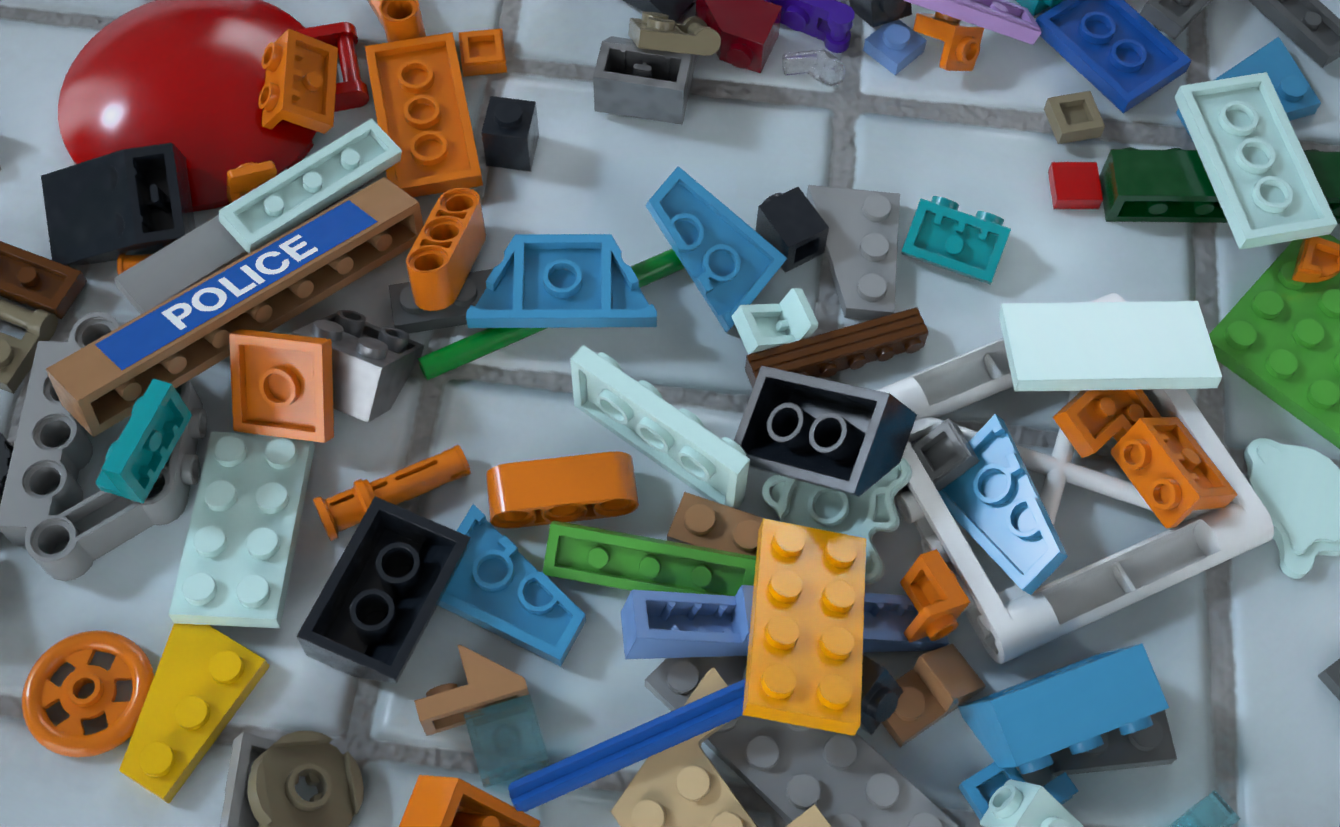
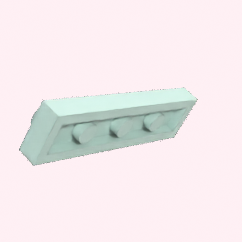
M370 119L220 209L219 222L249 254L288 232L400 162L402 150L373 119Z

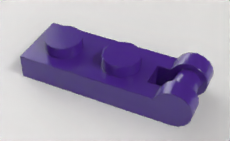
M764 0L782 6L781 24L788 26L792 30L803 32L824 41L827 50L834 53H842L849 48L851 40L850 29L853 27L855 12L849 5L837 0Z

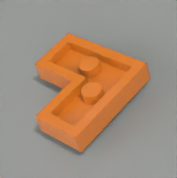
M1081 390L1053 416V419L1081 458L1095 454L1112 437L1118 442L1139 418L1162 416L1143 390Z

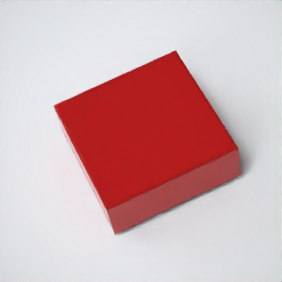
M1051 162L1048 175L1053 209L1100 208L1103 197L1097 162Z

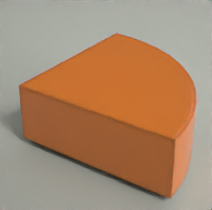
M1320 237L1306 238L1302 241L1292 280L1304 283H1317L1329 280L1340 273V244Z

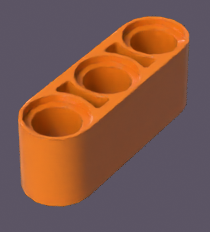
M455 188L444 192L438 198L407 255L406 266L413 299L416 306L420 309L438 311L449 307L455 302L486 240L480 196L473 189Z
M602 452L505 463L492 467L486 474L490 523L498 528H522L548 525L552 521L574 522L617 517L629 514L639 506L633 458L625 452Z

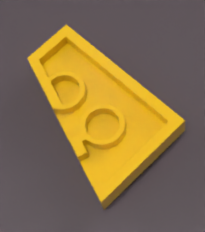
M174 624L119 771L169 804L270 665L264 658L210 625Z

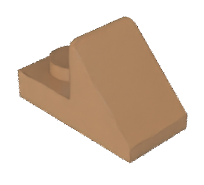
M953 644L935 649L918 657L913 669L896 680L904 692L898 699L894 713L889 719L881 723L901 748L957 709L958 706H961L984 690L986 685Z
M457 645L468 684L460 687L454 683L439 685L427 691L425 698L414 701L419 721L426 736L531 704L525 678L462 645Z

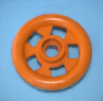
M95 630L77 633L64 638L41 655L27 676L22 692V712L25 723L32 736L42 746L54 753L69 757H91L108 752L123 744L132 736L154 678L153 668L144 651L135 642L120 634ZM96 652L109 653L115 656L108 671L100 666L90 665ZM68 662L75 667V670L58 687L50 680L56 671ZM132 680L133 686L130 701L114 702L117 695L116 682ZM94 683L95 689L92 695L80 699V689L86 684ZM60 701L63 709L70 716L55 726L48 717L46 710ZM105 713L108 727L99 732L85 735L84 720L95 719Z

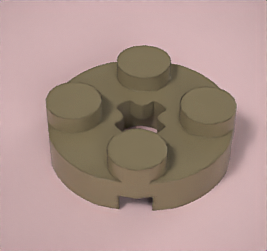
M296 731L282 736L263 752L251 766V773L248 779V800L252 813L259 822V827H348L353 816L359 812L364 796L362 774L356 760L348 751L342 754L337 747L330 744L334 739L323 733ZM299 776L305 777L307 785L317 787L318 794L311 797L309 801L302 799L296 792L295 785L299 783Z

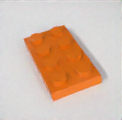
M453 32L365 46L377 123L402 150L401 161L386 170L387 179L413 198L443 193L455 188L483 186Z

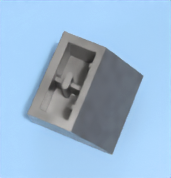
M611 36L603 40L593 75L594 110L683 125L697 55L641 49L631 39Z
M339 310L334 314L292 331L291 334L332 339L333 409L367 423L391 409L416 366L417 358L421 357L425 346L410 340L409 334L403 330L393 327L380 328L366 322L364 315L351 310Z

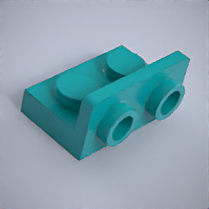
M933 196L931 201L921 198L901 254L991 285L1011 228L1002 226L1004 219L984 211H977L976 216L958 211V203L944 197Z
M153 378L144 395L135 402L131 418L119 439L109 447L105 463L101 468L102 471L96 479L95 483L101 491L144 504L192 417V413L171 383Z

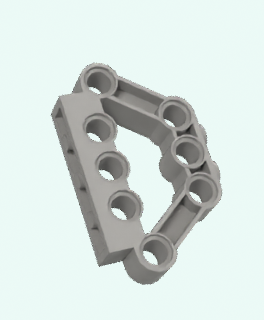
M102 312L90 313L81 317L73 325L68 342L38 341L0 504V531L14 546H25L29 555L48 575L61 581L75 580L84 575L90 569L94 560L153 525L169 524L179 518L186 508L190 485H195L199 478L200 464L196 454L198 439H203L207 431L206 411L203 409V403L189 380L175 388L192 413V417L152 487L154 489L164 486L163 490L153 497L146 498L144 504L101 490L83 500V491L77 479L79 470L83 469L90 462L93 455V446L87 437V430L61 405L46 372V368L120 327L114 317ZM69 438L65 444L55 447L60 441ZM59 484L55 491L45 495V492L50 487ZM69 541L62 551L52 554L60 543Z

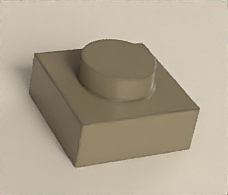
M1091 91L1050 97L1046 101L1044 111L1058 144L1101 137L1105 124Z

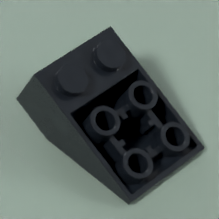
M173 143L123 149L41 175L51 257L53 261L63 265L74 267L116 261L119 254H154L196 229L186 157Z

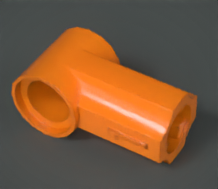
M367 0L383 26L388 42L426 36L418 0Z

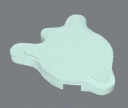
M1267 438L1253 440L1244 451V460L1248 468V482L1271 516L1274 526L1273 539L1279 550L1282 572L1294 579L1302 578L1312 569L1316 556H1340V469L1328 457L1316 450L1304 446L1280 444Z
M902 458L895 468L859 497L784 476L773 475L764 483L762 496L764 501L776 511L782 522L866 538L865 584H874L883 577L885 567L872 543V536L877 531L893 532L899 527L900 520L894 504V496L910 481L912 469L907 460Z

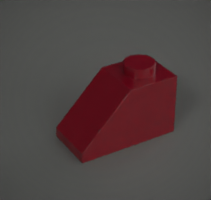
M696 0V17L706 22L707 26L713 28L721 38L720 48L716 52L719 60L730 63L737 68H745L761 74L779 36L782 6L764 0Z

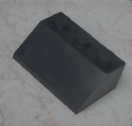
M761 366L734 441L742 447L746 456L750 458V468L859 497L901 462L917 414L890 393Z
M374 497L296 636L306 655L353 677L397 683L469 547L471 537L383 499Z

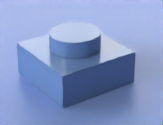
M898 19L883 24L867 37L863 51L891 73L897 75L924 52L927 40Z

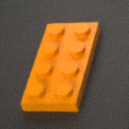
M763 518L758 530L742 715L855 736L861 724L866 538Z

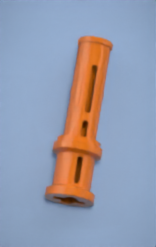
M456 445L440 454L426 458L370 483L367 479L363 481L362 479L354 481L353 488L325 500L321 496L313 499V502L330 541L338 538V532L361 522L374 497L397 505L434 490L448 482L471 474L461 447Z

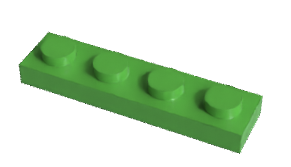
M552 521L550 523L543 573L547 576L630 591L647 590L735 596L741 585H754L756 556Z

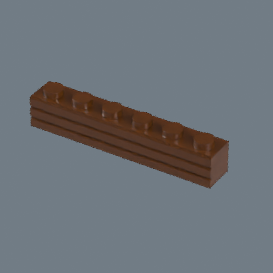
M918 307L749 354L746 356L745 372L752 389L761 366L816 378L820 376L827 378L841 370L848 368L855 370L869 362L876 360L881 362L887 361L897 354L917 352L925 345L928 329L924 324Z

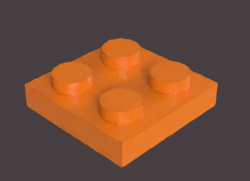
M244 329L229 333L233 431L326 443L334 438L332 339Z

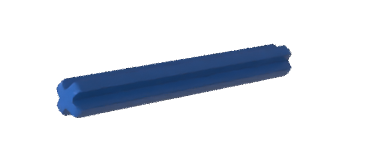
M745 679L511 782L508 790L514 807L517 811H529L743 716Z

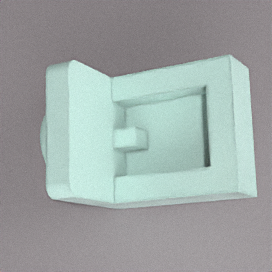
M792 288L779 304L740 305L731 316L748 355L809 338L818 328L817 319L801 288Z
M1012 779L1008 780L1004 786L1000 787L992 795L989 801V808L980 820L982 827H1084L1043 786Z

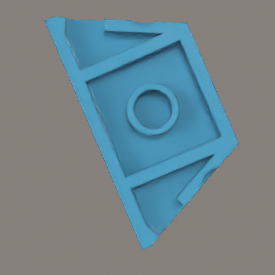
M515 234L504 251L503 261L494 267L485 281L486 289L475 306L470 305L466 312L468 328L657 327V310L653 304L649 305L639 288L638 278L632 268L624 263L622 251L612 234Z

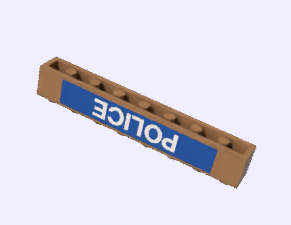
M383 177L46 368V372L61 405L93 437L97 436L131 415L135 402L144 395L153 378L171 383L174 388H177L230 356L229 333L239 329L270 332L411 248L424 226L419 201Z

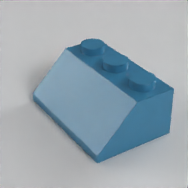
M1143 643L1093 655L958 706L962 718L999 768L1019 767L1021 774H1027L1052 765L1054 762L1050 754L1069 747L1071 754L1075 755L1103 745L1104 742L1101 734L1119 728L1121 735L1131 734L1148 728L1154 724L1150 715L1168 709L1169 706Z

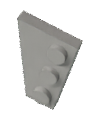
M808 185L807 199L829 227L825 249L830 261L829 270L844 318L873 320L894 314L900 194Z

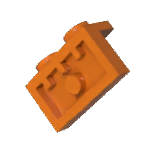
M291 29L285 31L274 43L270 42L267 45L262 57V68L266 69L265 85L260 92L258 102L259 108L263 109L262 127L273 129L280 121L285 120L325 134L334 126L337 47Z
M1178 417L1139 418L1111 449V455L1165 528H1176L1193 510L1225 508L1238 495Z

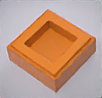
M502 28L458 32L463 77L507 73Z

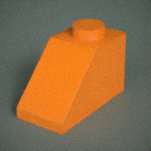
M419 775L399 827H539L541 821L523 811H517L515 807L460 778Z

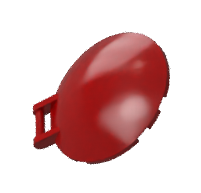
M155 0L118 17L100 30L83 47L71 64L65 76L58 102V122L64 145L76 165L123 149L173 143L186 157L193 212L227 206L230 204L227 198V172L229 170L236 169L245 163L273 161L277 169V176L286 168L289 169L302 161L314 146L312 139L317 131L285 120L280 121L273 129L262 127L263 109L259 108L258 102L260 92L265 85L266 69L262 68V57L267 45L270 42L274 43L285 31L291 29L337 47L343 82L336 83L334 112L360 108L369 102L367 85L361 81L355 49L358 43L356 27L349 22H338L305 28L290 14L263 0Z

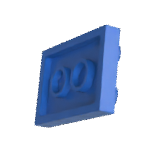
M1064 0L1036 18V22L1042 32L1040 36L1123 114L1187 72L1192 61L1151 23L1139 15L1125 0Z

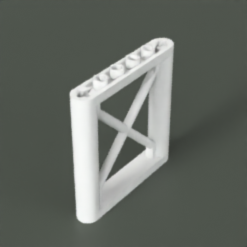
M1110 293L1091 302L1126 301L1120 295ZM1001 338L876 390L890 393L917 414L902 458L907 460L912 469V477L897 492V505L900 513L906 522L914 523L922 537L921 546L923 552L926 553L937 549L949 569L954 572L958 583L970 600L964 612L987 653L998 664L1006 663L1272 540L1274 536V526L1268 510L1186 389L1143 390L1162 417H1178L1238 495L1225 508L1193 510L1183 520L1184 522L1176 528L1163 531L1039 587L1031 595L1023 591L1016 583L1014 586L997 593L909 442L926 436L944 422L937 418L1013 387L1004 339ZM1070 391L1067 403L1080 391ZM958 425L968 442L977 433V431ZM1060 428L1052 456L1016 445L1026 469L1046 475L1040 498L1053 525L1066 482L1151 510L1131 482L1071 463L1075 448Z

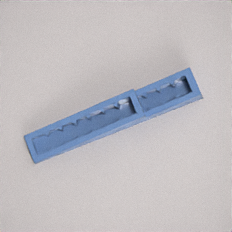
M741 585L735 596L631 590L620 612L625 659L748 656L754 586ZM865 593L863 652L930 651L947 646L949 641L948 637L945 636L936 641H931L929 637H925L909 643L904 635V631L918 615V611L909 597L906 595Z

